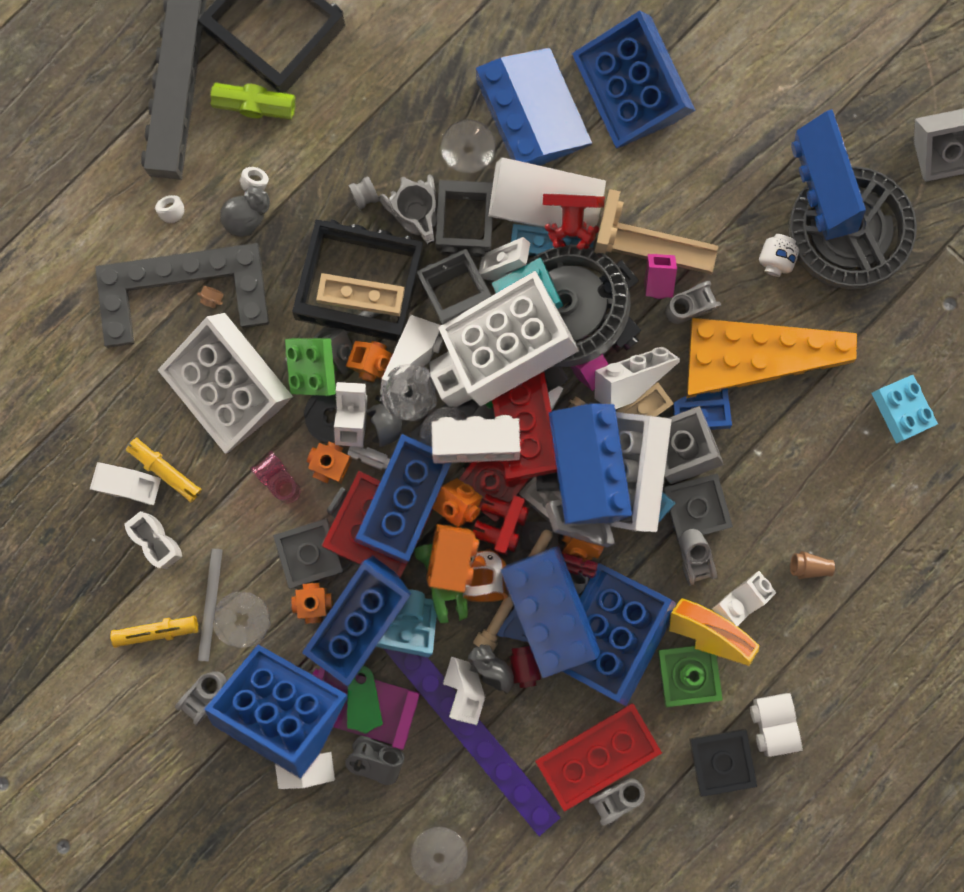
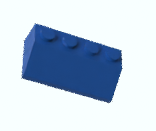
M833 109L798 129L795 140L791 143L793 155L795 158H799L801 163L799 167L801 180L803 183L807 182L809 191H807L809 205L815 207L817 216H815L817 229L819 232L823 231L825 240L858 232L866 212Z
M586 404L549 412L565 524L614 523L632 516L615 404Z
M371 556L363 561L302 653L348 687L412 594L395 571L374 556Z

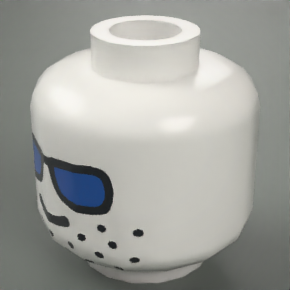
M775 234V237L766 239L759 257L760 264L765 267V273L780 277L781 273L792 272L799 255V247L795 245L796 240L782 234Z

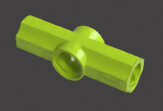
M214 83L212 87V108L237 111L243 116L255 119L270 116L292 120L294 116L295 95L268 91L266 88L256 84H245L244 87Z

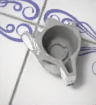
M429 174L427 176V182L419 180L417 183L405 177L400 178L398 192L392 191L390 200L384 194H380L378 196L379 201L407 232L421 235L427 244H431L434 242L433 228L437 223V204L433 175Z

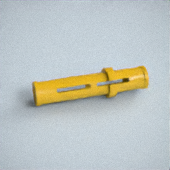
M138 437L131 441V447L128 446L126 448V452L144 464L145 470L154 472L190 503L198 497L196 494L201 493L202 489L196 486L166 462L160 452H154L140 441Z
M195 615L175 620L164 618L163 622L112 630L111 642L113 647L117 648L119 646L164 638L169 641L173 640L175 636L198 633V621ZM150 632V633H148V634H142V635H137V636H130V635H136V634H141V633Z

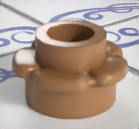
M204 285L201 292L197 293L199 297H202L200 303L208 307L216 308V305L223 304L221 300L224 294L214 288Z

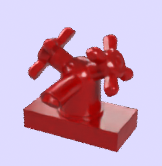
M543 194V205L561 206L562 226L558 228L556 223L545 225V230L548 231L553 247H565L566 243L562 238L577 236L581 241L576 248L579 250L583 248L588 249L600 228L596 225L594 228L589 226L587 229V224L584 222V209L586 207L604 208L605 196Z

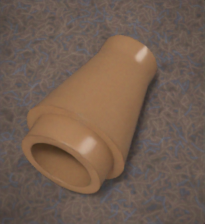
M801 551L799 554H793L790 570L791 574L799 579L822 576L832 577L835 571V563L833 560Z

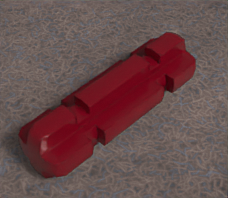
M562 553L570 573L578 575L580 572L582 576L594 578L598 567L596 562L590 560L584 562L583 558Z

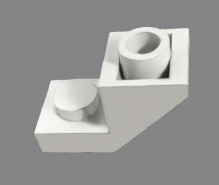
M97 462L90 490L154 505L161 478L136 470Z
M758 571L726 595L712 610L738 626L749 614L765 605L776 592L772 588L771 583Z
M451 657L443 684L458 690L449 717L477 725L485 700L479 675L477 672L470 671L472 666L470 662Z

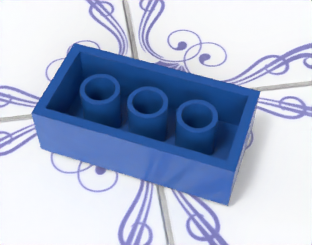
M402 434L354 542L407 564L451 463H434L432 447Z
M559 546L508 564L500 570L542 678L597 659L600 649Z

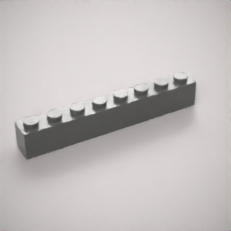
M164 0L163 2L166 15L165 22L162 21L160 24L161 47H158L156 51L158 71L153 74L152 86L155 92L154 99L149 101L150 125L147 124L145 128L147 148L146 151L142 152L141 165L151 177L182 180L203 32L198 19L206 10L207 0Z

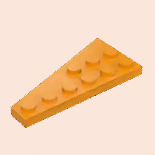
M692 318L687 398L696 397L698 394L707 392H720L722 389L735 386L739 388L776 380L791 374H804L805 371L814 369H827L854 363L857 352V333Z

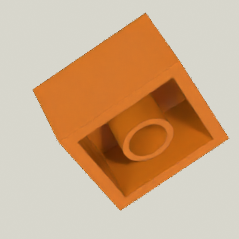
M436 523L426 577L430 587L465 592L466 585H471L473 568L469 564L471 556L476 557L478 540L470 529Z

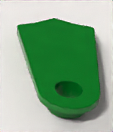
M363 665L358 673L366 675V682L358 683L355 676L348 686L347 728L366 734L372 729L383 725L373 672L370 668Z

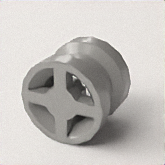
M368 176L363 178L361 183L348 185L359 210L364 209L366 204L370 202H379L378 195Z

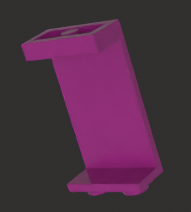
M320 667V670H314L313 676L348 696V687L322 667ZM356 675L358 683L366 682L367 678L365 676ZM375 680L383 725L372 729L366 734L347 728V698L333 726L334 728L392 744V747L403 750L405 748L420 692Z

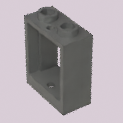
M439 180L436 229L437 251H441L443 255L450 256L453 253L467 249L472 257H483L486 252L491 251L493 217L488 215L493 183ZM446 199L486 201L484 240L444 238Z
M467 249L453 253L449 257L434 264H429L417 271L421 286L441 325L492 297ZM468 272L479 294L443 310L432 288Z

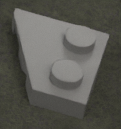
M562 499L550 501L545 505L553 532L604 547H610L615 544L609 523L565 524Z

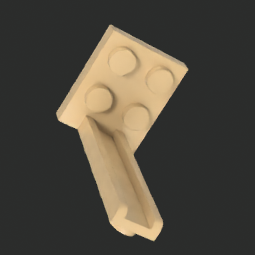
M609 189L594 251L596 254L611 253L612 251L642 259H647L648 254L675 255L677 267L707 274L713 273L718 251L717 245L618 223L624 202L618 201L621 191Z

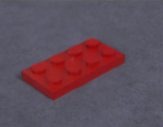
M543 371L492 400L495 418L502 415L511 416L512 419L519 418L520 460L503 461L507 482L557 472L549 412L552 410Z
M630 703L539 757L535 762L565 812L659 756L662 752L635 705Z

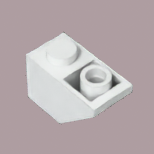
M449 351L429 362L431 378L441 399L451 409L472 399L467 393Z

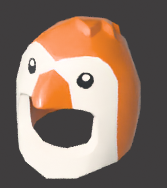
M490 548L485 551H478L476 557L471 556L469 565L473 568L471 585H466L463 598L474 602H496L508 598L509 591L500 571L506 566L505 560Z

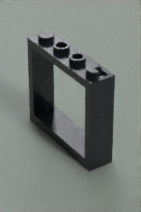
M215 0L198 19L205 33L279 93H286L346 26L343 11L335 3L329 4L325 0H306L324 14L328 20L286 68L279 73L218 23L237 0Z
M316 219L292 310L295 320L399 342L407 324L418 278L417 271L420 269L424 253L423 242L411 239V236H404L403 238L393 236L392 233L385 230L374 232L366 230L365 227L357 224L345 226L333 219L331 221ZM324 238L412 257L400 317L398 316L397 323L308 304Z

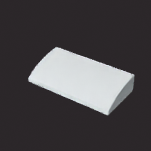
M501 158L495 167L488 216L545 228V225L548 223L550 225L556 223L559 228L562 226L561 206L543 205V194L604 196L606 181ZM586 207L584 209V222L587 224V229L589 226L594 228L597 225L601 208Z

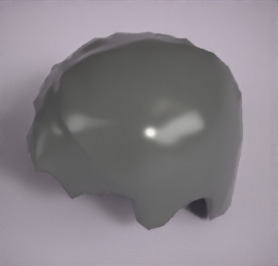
M377 404L366 411L367 415L372 417L370 422L374 423L377 435L372 441L379 443L378 447L389 445L399 439L402 433V419L392 406Z

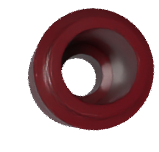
M531 647L512 648L510 662L514 674L513 683H519L520 688L537 686L536 680H541V672Z

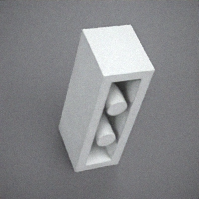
M502 415L497 416L495 419L484 420L483 417L473 416L461 421H455L454 418L449 417L433 421L432 447L434 463L520 460L519 418L512 419L511 416Z

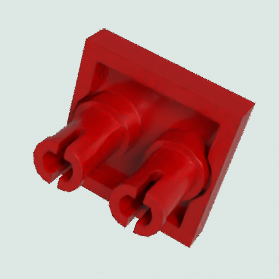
M486 494L484 501L494 506L482 503L481 511L504 518V525L499 529L477 520L474 527L485 532L482 533L474 529L472 532L477 539L494 544L495 551L498 554L508 557L509 552H515L520 537L516 532L519 525H525L529 508L526 507L525 499L515 495L510 502Z

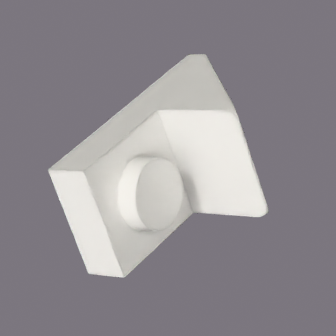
M522 237L486 252L485 256L481 259L479 268L482 279L496 281L525 266L528 260L530 242Z

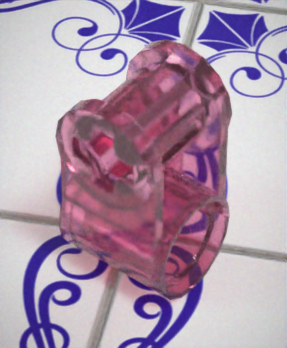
M271 450L268 452L269 456L257 466L253 465L250 469L277 499L284 503H293L300 496V486L287 471L282 461ZM285 483H291L292 492L287 496H281V486Z

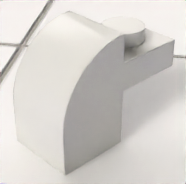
M337 382V411L334 423L335 445L363 447L367 420L366 384Z

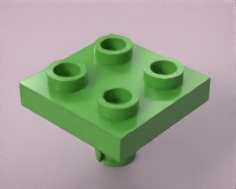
M331 338L285 339L290 393L321 396L336 394L334 371L337 368L333 364Z
M695 646L658 650L665 707L723 700L716 655L695 649Z

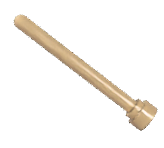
M544 530L541 533L529 556L545 551L552 538L550 530ZM510 594L501 603L488 628L483 629L482 633L478 632L473 641L476 646L479 647L481 644L489 645L494 652L498 645L497 633L514 605Z

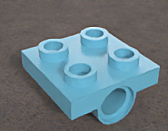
M914 375L871 393L896 443L938 424Z
M409 590L412 595L376 647L430 657L433 654L437 616L433 600L425 598V594L420 591Z

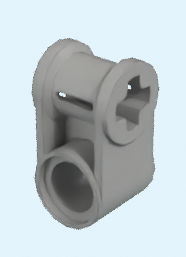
M705 281L685 292L675 295L666 307L665 314L667 319L674 324H681L720 308L721 303L716 301L711 291V282ZM674 304L683 305L686 314H678L674 310Z
M689 529L683 532L679 538V545L683 560V571L688 585H694L695 581L709 577L716 579L717 572L711 549L702 533L696 529Z
M218 671L203 674L191 689L182 696L175 709L185 712L194 720L193 724L198 726L207 716L204 710L205 707L227 682L224 674ZM209 677L217 681L218 688L216 692H211L207 689L206 681Z
M627 778L597 792L588 801L590 804H594L601 817L600 823L604 826L642 804L645 792L638 780ZM626 787H637L639 789L638 796L632 800L625 798L623 792ZM603 801L606 803L609 811L605 808Z

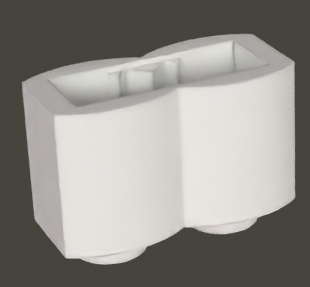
M140 511L125 523V529L129 537L135 543L142 546L145 557L154 566L168 569L182 558L180 547L172 538L165 535L162 524L154 516Z
M784 693L753 699L754 706H750V713L753 723H758L760 734L756 735L759 751H764L767 757L802 751V743L791 694Z

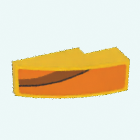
M681 598L671 612L669 631L696 639L695 649L750 666L759 651V645L744 631L716 612L697 603Z

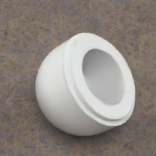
M248 167L242 171L240 185L244 191L250 187L265 190L268 176L263 170L256 167ZM257 175L261 178V181H254L249 177Z
M170 195L159 200L155 210L164 222L175 223L182 218L184 205L180 197ZM174 203L172 206L164 208L166 204Z

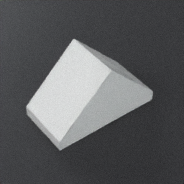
M535 476L519 492L547 522H550L545 505L550 501L560 500V491L537 492Z
M332 752L320 753L301 779L275 764L278 789L305 788L335 781Z

